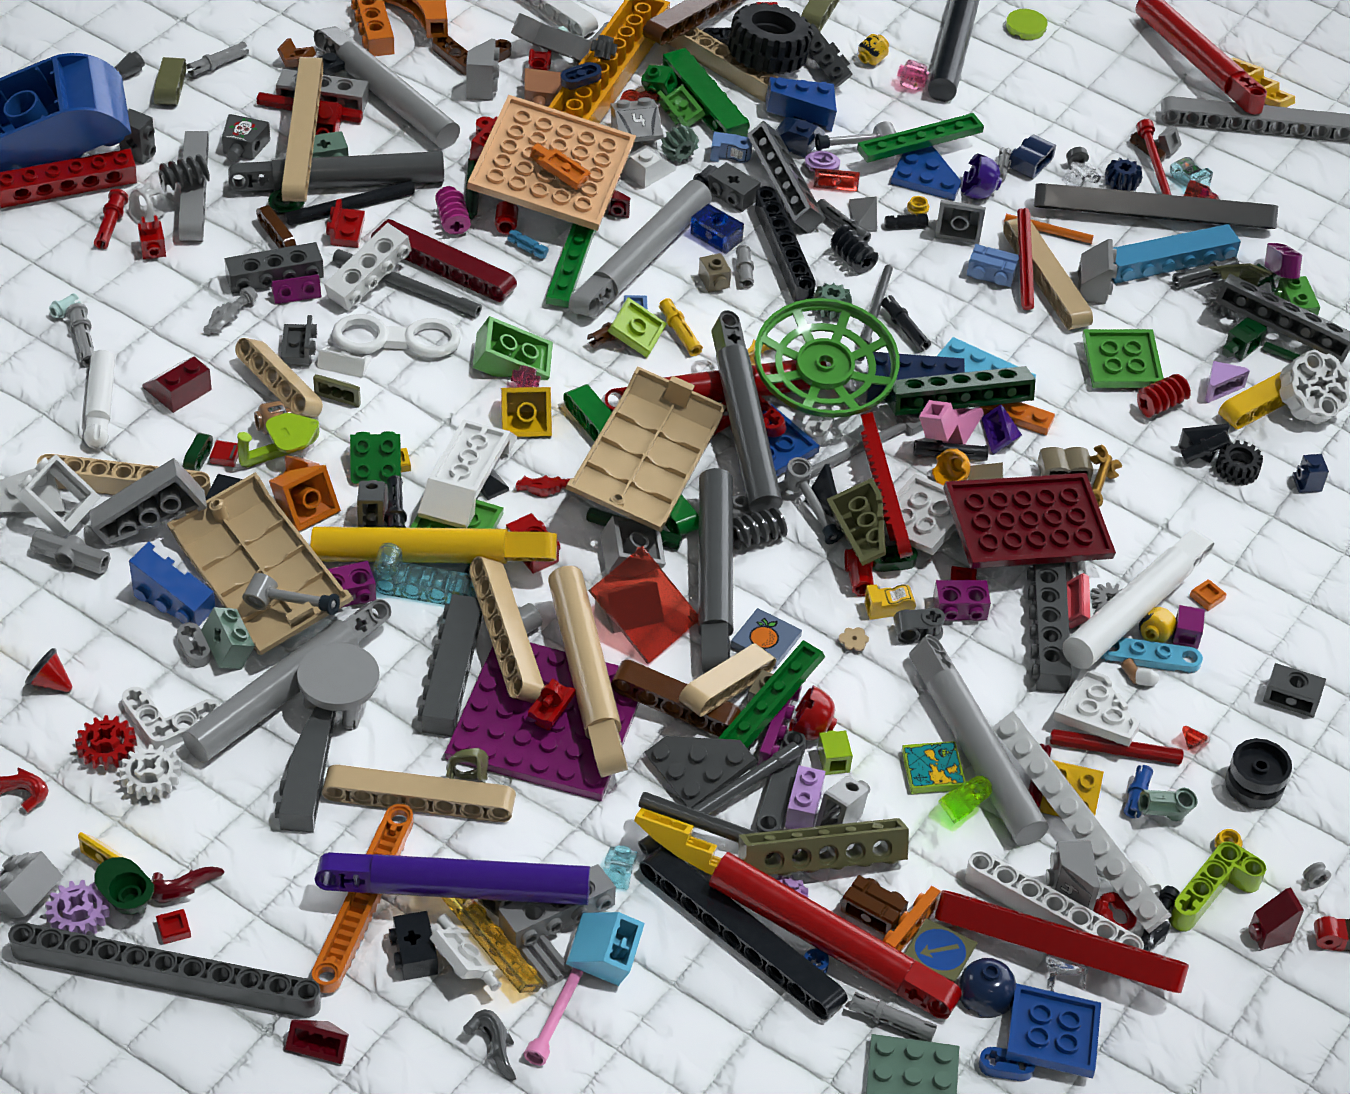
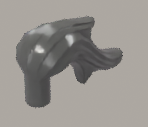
M483 1009L475 1012L472 1018L463 1026L464 1032L468 1035H472L477 1029L484 1032L488 1036L491 1045L488 1059L493 1058L498 1069L506 1078L512 1081L516 1080V1075L509 1063L506 1052L507 1043L514 1045V1041L503 1022L494 1011Z

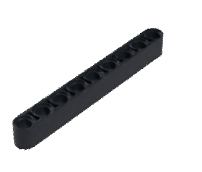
M661 845L640 862L639 867L642 874L651 883L817 1017L827 1020L847 1002V994L837 982L734 900L709 886V880Z

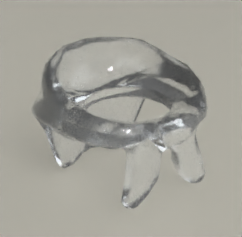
M1045 954V986L1047 989L1054 992L1056 975H1078V985H1082V989L1086 990L1088 966Z

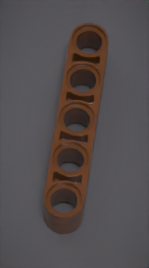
M623 660L620 663L611 682L612 689L618 694L718 737L721 736L741 712L738 706L726 701L711 712L700 717L679 701L682 690L687 686L686 683L632 660Z

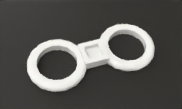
M353 314L341 318L335 323L332 330L333 340L340 348L357 354L372 353L384 346V348L408 349L409 347L413 352L421 356L443 357L454 352L459 347L461 341L459 330L452 323L438 318H422L414 321L408 327L386 326L380 319L374 316ZM353 325H366L374 328L379 335L373 341L357 343L346 339L342 332L347 327ZM434 328L446 332L451 339L444 345L431 347L419 343L414 336L421 330Z

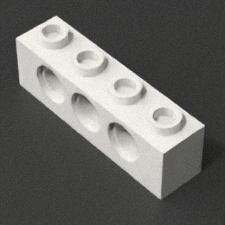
M389 223L384 225L324 283L327 297L347 311L354 305L359 304L362 298L370 290H373L385 275L390 274L394 267L409 255L411 251L409 237Z

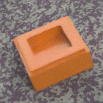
M1209 579L1190 592V597L1207 611L1223 602L1227 596V593Z

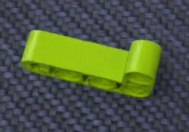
M1226 841L1221 843L1176 898L1171 912L1172 916L1170 917L1171 926L1178 931H1190L1228 883L1247 893L1259 890L1267 870L1264 861L1233 842Z

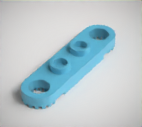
M1124 637L1112 646H1115L1117 651L1112 652L1108 650L1101 656L1102 659H1105V661L1110 660V662H1123L1131 658L1136 666L1168 671L1180 670L1183 672L1187 671L1188 673L1198 671L1203 661L1201 652L1193 647ZM1190 656V658L1193 657V660L1195 659V662L1189 663L1183 658Z

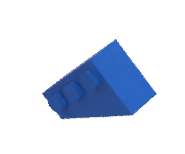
M770 77L765 97L767 112L783 117L793 118L795 116L811 124L814 122L826 126L825 130L832 132L837 113L834 84Z
M148 541L129 560L133 595L138 600L156 607L160 612L168 613L177 618L183 624L190 622L200 626L210 615L213 607H216L214 591L191 573L187 572L184 575L173 566L175 562L169 556L166 559L162 558L153 551L155 546Z

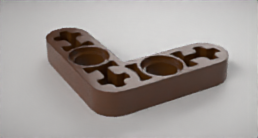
M450 36L432 38V50L458 72L466 75L468 51ZM505 39L496 40V48H500L499 63L511 56L512 45L510 41Z

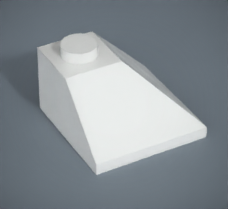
M645 145L629 155L622 173L645 189L676 171L677 166Z

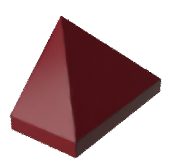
M291 1020L285 1050L343 1064L349 1034L330 1021Z

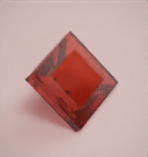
M1187 725L1182 728L1188 750L1207 744L1211 740L1209 736Z

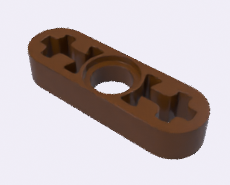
M269 205L256 209L260 225L278 248L296 245L291 232Z

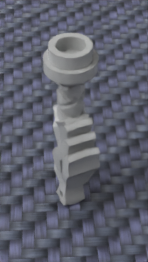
M250 286L243 288L240 291V297L233 303L227 302L222 304L221 307L217 306L213 309L209 324L203 328L206 335L222 333L221 328L225 324L235 321L234 316L239 314V310L243 305H252L256 301L258 294L255 289Z

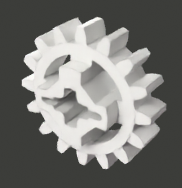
M149 744L148 750H144L139 746L138 753L135 754L130 751L128 752L129 759H122V767L119 768L122 787H127L129 795L136 792L137 799L147 795L148 800H151L155 794L159 798H163V791L172 793V785H179L178 777L181 776L179 758L174 757L172 750L165 753L164 746L162 745L157 750L154 749L152 744Z

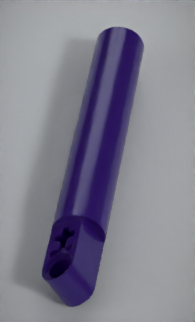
M328 852L319 858L314 881L320 889L326 891L588 905L590 866Z

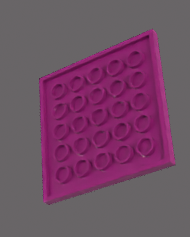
M530 642L544 686L553 678L563 686L574 688L565 651ZM492 646L445 751V760H449L458 751L479 748L485 751L489 757L487 771L602 801L612 775L602 778L600 776L591 740L585 735L576 694L550 730L537 726L535 724L536 720L528 717V711L534 703L514 699L508 694L494 647ZM605 662L611 683L619 665ZM612 689L621 722L619 735L623 746L640 703L622 696ZM461 762V763H460V764H464V765H467V766H471V767L477 768V766L474 765L473 763H469V762Z

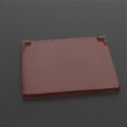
M643 545L638 547L634 553L588 590L647 664L652 662L687 630L698 623L697 612Z

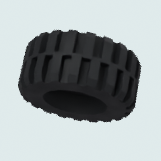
M752 3L749 6H743L734 14L727 45L731 55L736 58V61L743 63L745 67L753 68L758 72L764 71L767 74L792 73L795 70H799L806 63L813 32L807 19L804 16L801 17L800 13L791 11L790 8H783L777 4Z

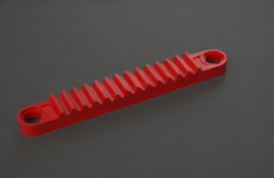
M873 412L860 414L864 431L861 432L864 450L872 478L882 494L883 516L889 539L896 542L900 559L913 556Z

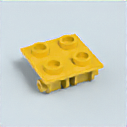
M1052 760L1091 812L1096 815L1104 771ZM1043 795L1040 806L1041 813L1060 817Z

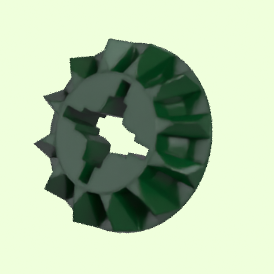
M282 189L274 191L268 198V205L278 215L301 209L305 202L288 201L289 204H284L286 201L282 200Z

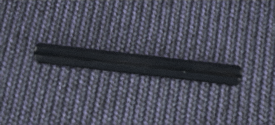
M407 181L340 198L342 199V209H357L412 195L415 193V186L412 181ZM337 199L286 212L285 221L287 225H294L329 216L331 207H335Z

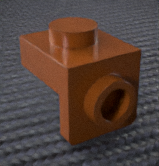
M287 38L277 48L286 68L298 67L300 57H314L316 55L313 46L296 48L291 38Z

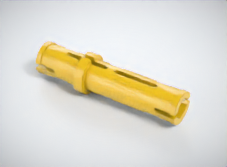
M670 298L663 299L658 307L666 317V323L674 329L690 356L699 355L702 352L703 346L685 322V316L681 311H678Z

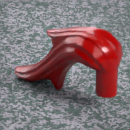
M18 767V774L0 776V795L10 790L30 792L31 796L21 804L29 813L36 805L46 799L49 790L46 782L40 777Z

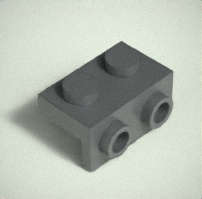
M307 315V324H284L280 358L286 364L310 365L311 355L316 353V341L312 340L317 338V324H313L312 315Z

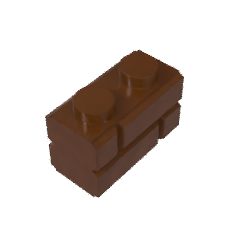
M858 875L844 894L840 911L877 932L886 935L889 930L894 931L898 927V921L902 914L907 911L909 901L905 900L899 892H890L881 887L876 880L872 878L866 879Z

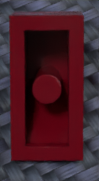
M1291 887L1283 890L1253 914L1249 925V934L1257 942L1261 950L1291 943L1304 909Z

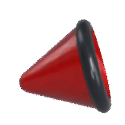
M51 648L25 679L26 685L70 692L73 688L56 648Z

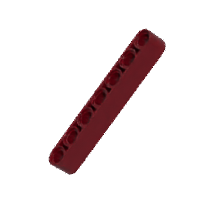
M386 219L371 234L372 238L387 223L391 224L409 237L411 251L404 260L494 301L502 302L517 287V280L509 272L394 220Z

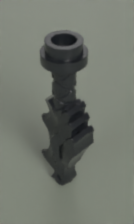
M1169 885L1160 890L1158 897L1168 912L1171 906H1174L1175 900L1180 894L1177 888ZM1170 918L1150 933L1144 928L1143 935L1140 937L1144 944L1143 950L1150 951L1165 941L1166 936L1170 932Z

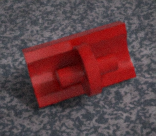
M552 678L541 689L540 696L528 711V717L535 719L537 726L550 730L575 696L576 689L563 686Z

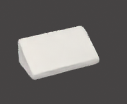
M327 345L319 351L317 367L363 377L372 360V356L369 354L352 353Z

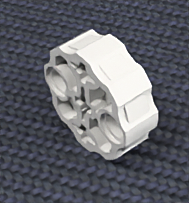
M1317 350L1305 352L1281 371L1279 376L1281 379L1280 397L1282 402L1290 408L1291 414L1300 421L1308 420L1314 424L1326 422L1338 415L1350 403V376L1341 367L1339 360L1331 354L1325 355Z

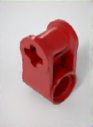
M530 49L529 69L549 71L551 68L552 50L540 52Z

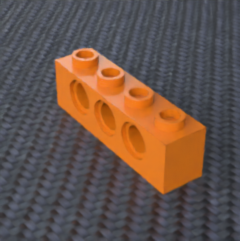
M351 0L355 22L358 23L359 35L362 36V46L373 56L395 54L394 35L384 1Z

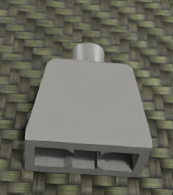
M845 776L826 790L815 827L857 822L863 815L867 797L871 791L868 783L863 780L857 782L853 778Z

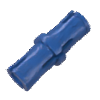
M1138 765L1133 783L1129 785L1127 791L1129 797L1124 808V814L1130 818H1135V814L1137 818L1141 817L1142 812L1139 811L1138 801L1140 793L1144 789L1148 790L1154 773L1150 766Z

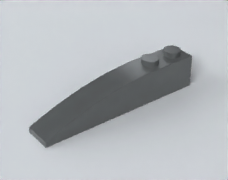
M316 706L301 732L288 766L286 779H281L279 795L282 796L281 802L277 801L275 806V818H279L280 830L314 833L337 711L326 710Z

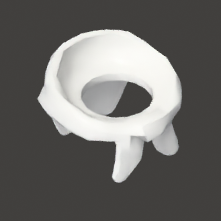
M150 183L145 184L142 188L134 189L129 196V213L137 223H141V217H144L147 223L154 221V215L160 218L165 214V212L157 210L156 206L152 204L150 197L160 194V191L153 189L147 191L151 187ZM140 195L145 199L147 205L141 206Z

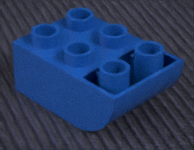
M83 53L58 54L0 78V172L80 158L83 153L102 145L114 146L120 143L125 136L131 134L122 76L112 65L98 57Z

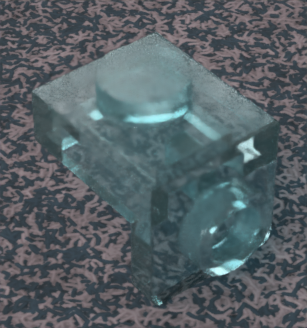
M610 846L603 867V871L616 888L628 890L630 886L631 874L638 855L637 851H632L626 846Z

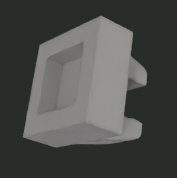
M1168 126L1158 135V139H1154L1155 145L1165 151L1166 156L1172 155L1182 145L1176 126Z

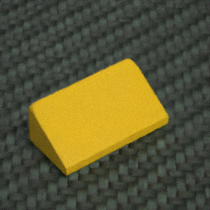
M83 832L78 834L81 853L98 864L112 857L126 858L97 838Z

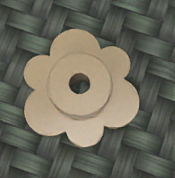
M848 627L845 628L844 633L839 635V642L845 644V648L848 650L862 651L865 649L866 643L869 642V637L865 635L863 628L856 627L852 629Z

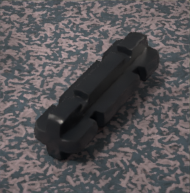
M925 213L918 214V216H915V214L897 215V217L888 215L884 218L886 229H895V226L898 229L916 228V225L918 227H927L929 222L928 215Z

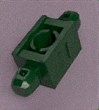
M1248 317L1228 332V338L1223 346L1222 355L1226 358L1236 357L1242 361L1261 346L1267 326Z

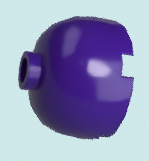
M979 153L975 154L968 163L972 165L969 172L964 171L961 181V192L964 193V196L979 200L985 199L992 195L995 190L997 191L1001 186L1002 178H1000L998 164L993 159Z

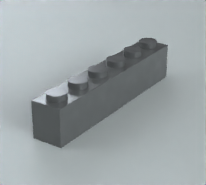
M452 594L450 604H445L443 619L445 624H440L438 639H440V644H435L433 659H435V664H430L428 680H430V684H425L423 700H425V704L420 705L417 720L422 721V733L452 737L456 729L483 618L477 597Z

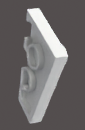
M34 468L0 479V513L32 512L15 495L21 490L18 486L20 482L28 475L33 477L37 472ZM48 471L31 491L54 512H66L55 478Z

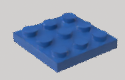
M1016 983L1011 1005L1005 1059L1093 1079L1096 1070L1101 1002Z

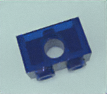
M709 203L691 217L690 234L724 254H727L743 241L744 223Z

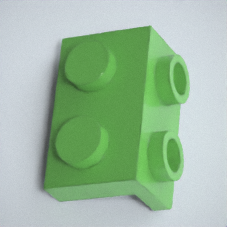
M683 85L667 96L661 90L657 92L661 99L658 101L659 105L665 113L667 111L670 112L668 115L675 125L679 123L690 127L706 115Z

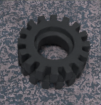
M1236 440L1235 444L1232 442V445L1220 449L1215 467L1217 468V473H1221L1220 477L1222 479L1227 477L1226 482L1229 483L1232 480L1235 481V485H1239L1240 482L1243 485H1247L1248 481L1253 483L1255 479L1257 480L1263 463V455H1260L1261 451L1259 449L1255 450V445L1247 446L1248 442L1244 441L1243 444H1240V440ZM1234 461H1240L1246 465L1237 464Z

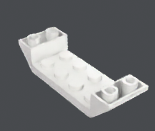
M463 419L428 477L418 517L458 528H467L475 515L476 498L500 455L502 453H510L517 440V436L507 430Z

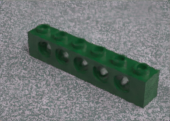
M1027 366L896 380L891 392L887 395V404L894 415L898 416L921 413L929 400L951 403L953 409L1034 401L1036 379Z

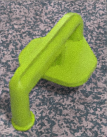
M293 413L274 416L266 422V430L274 443L250 451L249 442L252 440V436L247 432H239L237 434L239 463L242 467L247 468L305 449L319 437V421Z

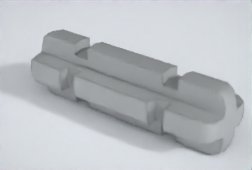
M1004 147L1000 148L997 158L1002 181L1006 179L1011 149Z

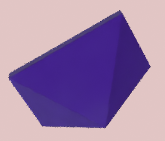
M1002 405L997 406L982 417L986 436L993 454L1022 436Z

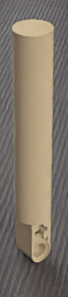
M562 566L551 572L548 577V583L573 686L576 689L575 693L585 735L591 740L597 767L602 778L628 770L619 735L621 722L583 573L578 567Z

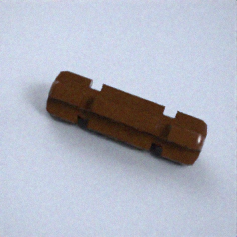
M1137 132L1132 133L1129 140L1130 143L1137 146L1138 149L1150 157L1145 140ZM1156 145L1162 162L1165 160L1166 152Z

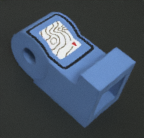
M714 132L710 161L719 162V158L732 159L740 163L748 162L751 159L753 145L748 137Z

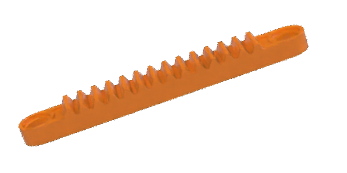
M395 804L387 809L366 854L401 856V851H404L406 840L413 827V812L409 806ZM396 815H403L407 818L405 822L400 824L393 822L391 819ZM348 892L312 969V980L319 984L321 993L334 992L341 985L348 968L351 967L352 959L355 958L356 950L360 947V941L363 940L364 933L368 930L369 922L372 921L373 913L376 912L377 904L380 903L381 895L383 894ZM323 972H331L335 975L328 982L321 981L318 978Z

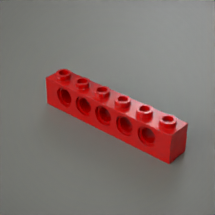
M131 149L0 172V208L137 183L136 165Z

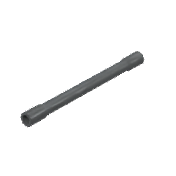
M337 249L333 255V262L344 265L353 254ZM394 271L382 278L384 281L456 308L458 311L477 318L481 313L482 305L452 295Z
M791 742L774 753L772 757L692 809L710 814L777 769L783 768L800 757L802 752L795 742ZM650 835L638 841L640 850L646 856L661 846Z

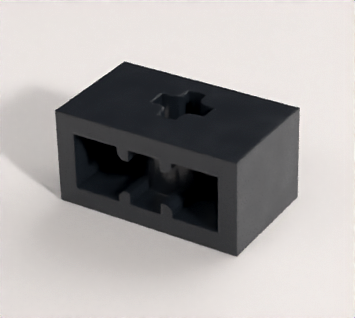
M421 911L393 916V928L388 929L391 946L396 945L397 952L393 953L396 970L401 969L403 981L438 975V957L435 944L430 939L432 930L428 912Z

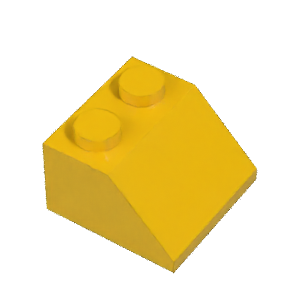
M551 387L501 388L502 429L512 432L517 437L552 436Z

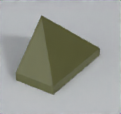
M318 374L313 376L314 392L318 396L360 407L361 393L359 386Z

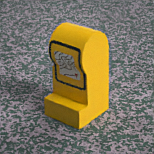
M877 584L867 585L864 604L869 620L894 617L901 610H915L916 608L912 590L908 585L902 584L894 588L878 589Z

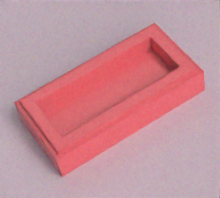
M1084 573L1066 582L1070 629L1090 619L1089 576Z

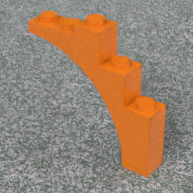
M383 0L411 13L425 29L427 38L448 37L446 0Z

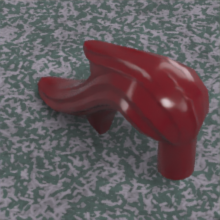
M213 866L199 868L194 871L191 869L189 873L174 880H163V874L155 872L151 878L154 884V893L151 898L159 903H166L191 895L195 892L194 888L222 876L225 871L222 868Z

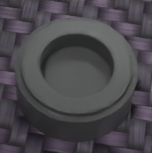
M1078 146L1066 153V159L1069 166L1081 167L1088 162L1089 155L1086 148Z

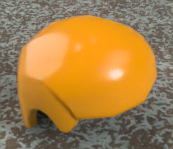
M947 449L936 457L937 464L932 469V474L937 483L944 485L946 481L967 480L971 464L965 453L958 449Z

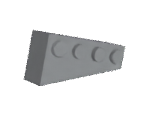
M172 458L89 511L91 529L106 545L139 534V530L146 527H158L162 525L161 522L176 517V519L185 517L189 511L206 509L207 503L203 488L175 458Z

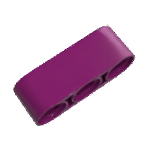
M1267 243L1264 266L1280 277L1297 279L1300 278L1303 255L1286 244Z

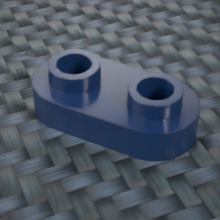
M593 62L580 64L563 70L560 75V83L568 90H575L599 81L602 69L600 65Z

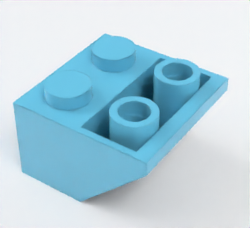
M620 912L582 913L566 965L619 986L631 971L645 923Z

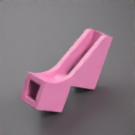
M929 400L919 418L925 438L942 440L943 443L966 444L984 413L982 408L953 409L951 403Z

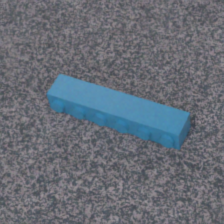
M1226 224L1114 247L1113 249H1117L1116 261L1113 264H1117L1116 278H1112V280L1116 284L1207 265L1214 260L1223 261L1232 257L1237 258L1241 241L1230 225Z

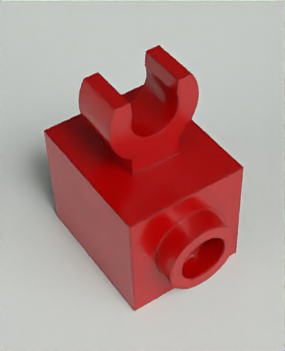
M154 215L153 222L147 223L145 218L141 217V223L138 224L143 260L166 257L162 224L158 220L157 215Z

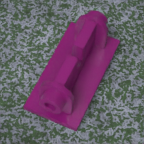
M319 274L272 281L271 290L272 294H274L275 304L322 297Z

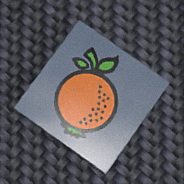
M757 608L732 638L730 646L742 651L756 643L777 659L774 669H776L802 636V629Z

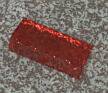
M815 168L813 187L858 192L860 172Z

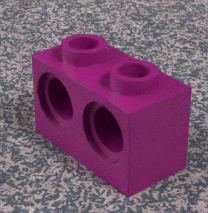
M368 561L328 569L344 590H348L353 597V601L343 607L365 604L376 600V582Z
M936 580L933 592L934 608L943 611L947 621L987 620L991 605L987 580Z

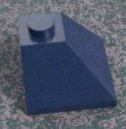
M785 117L776 129L789 153L803 158L815 148V135L825 134V131L819 126L791 117Z

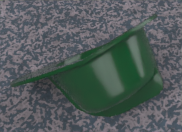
M112 857L103 861L97 867L94 874L96 887L108 902L113 905L115 910L126 915L138 913L141 916L144 914V908L154 893V884L135 862L124 857Z

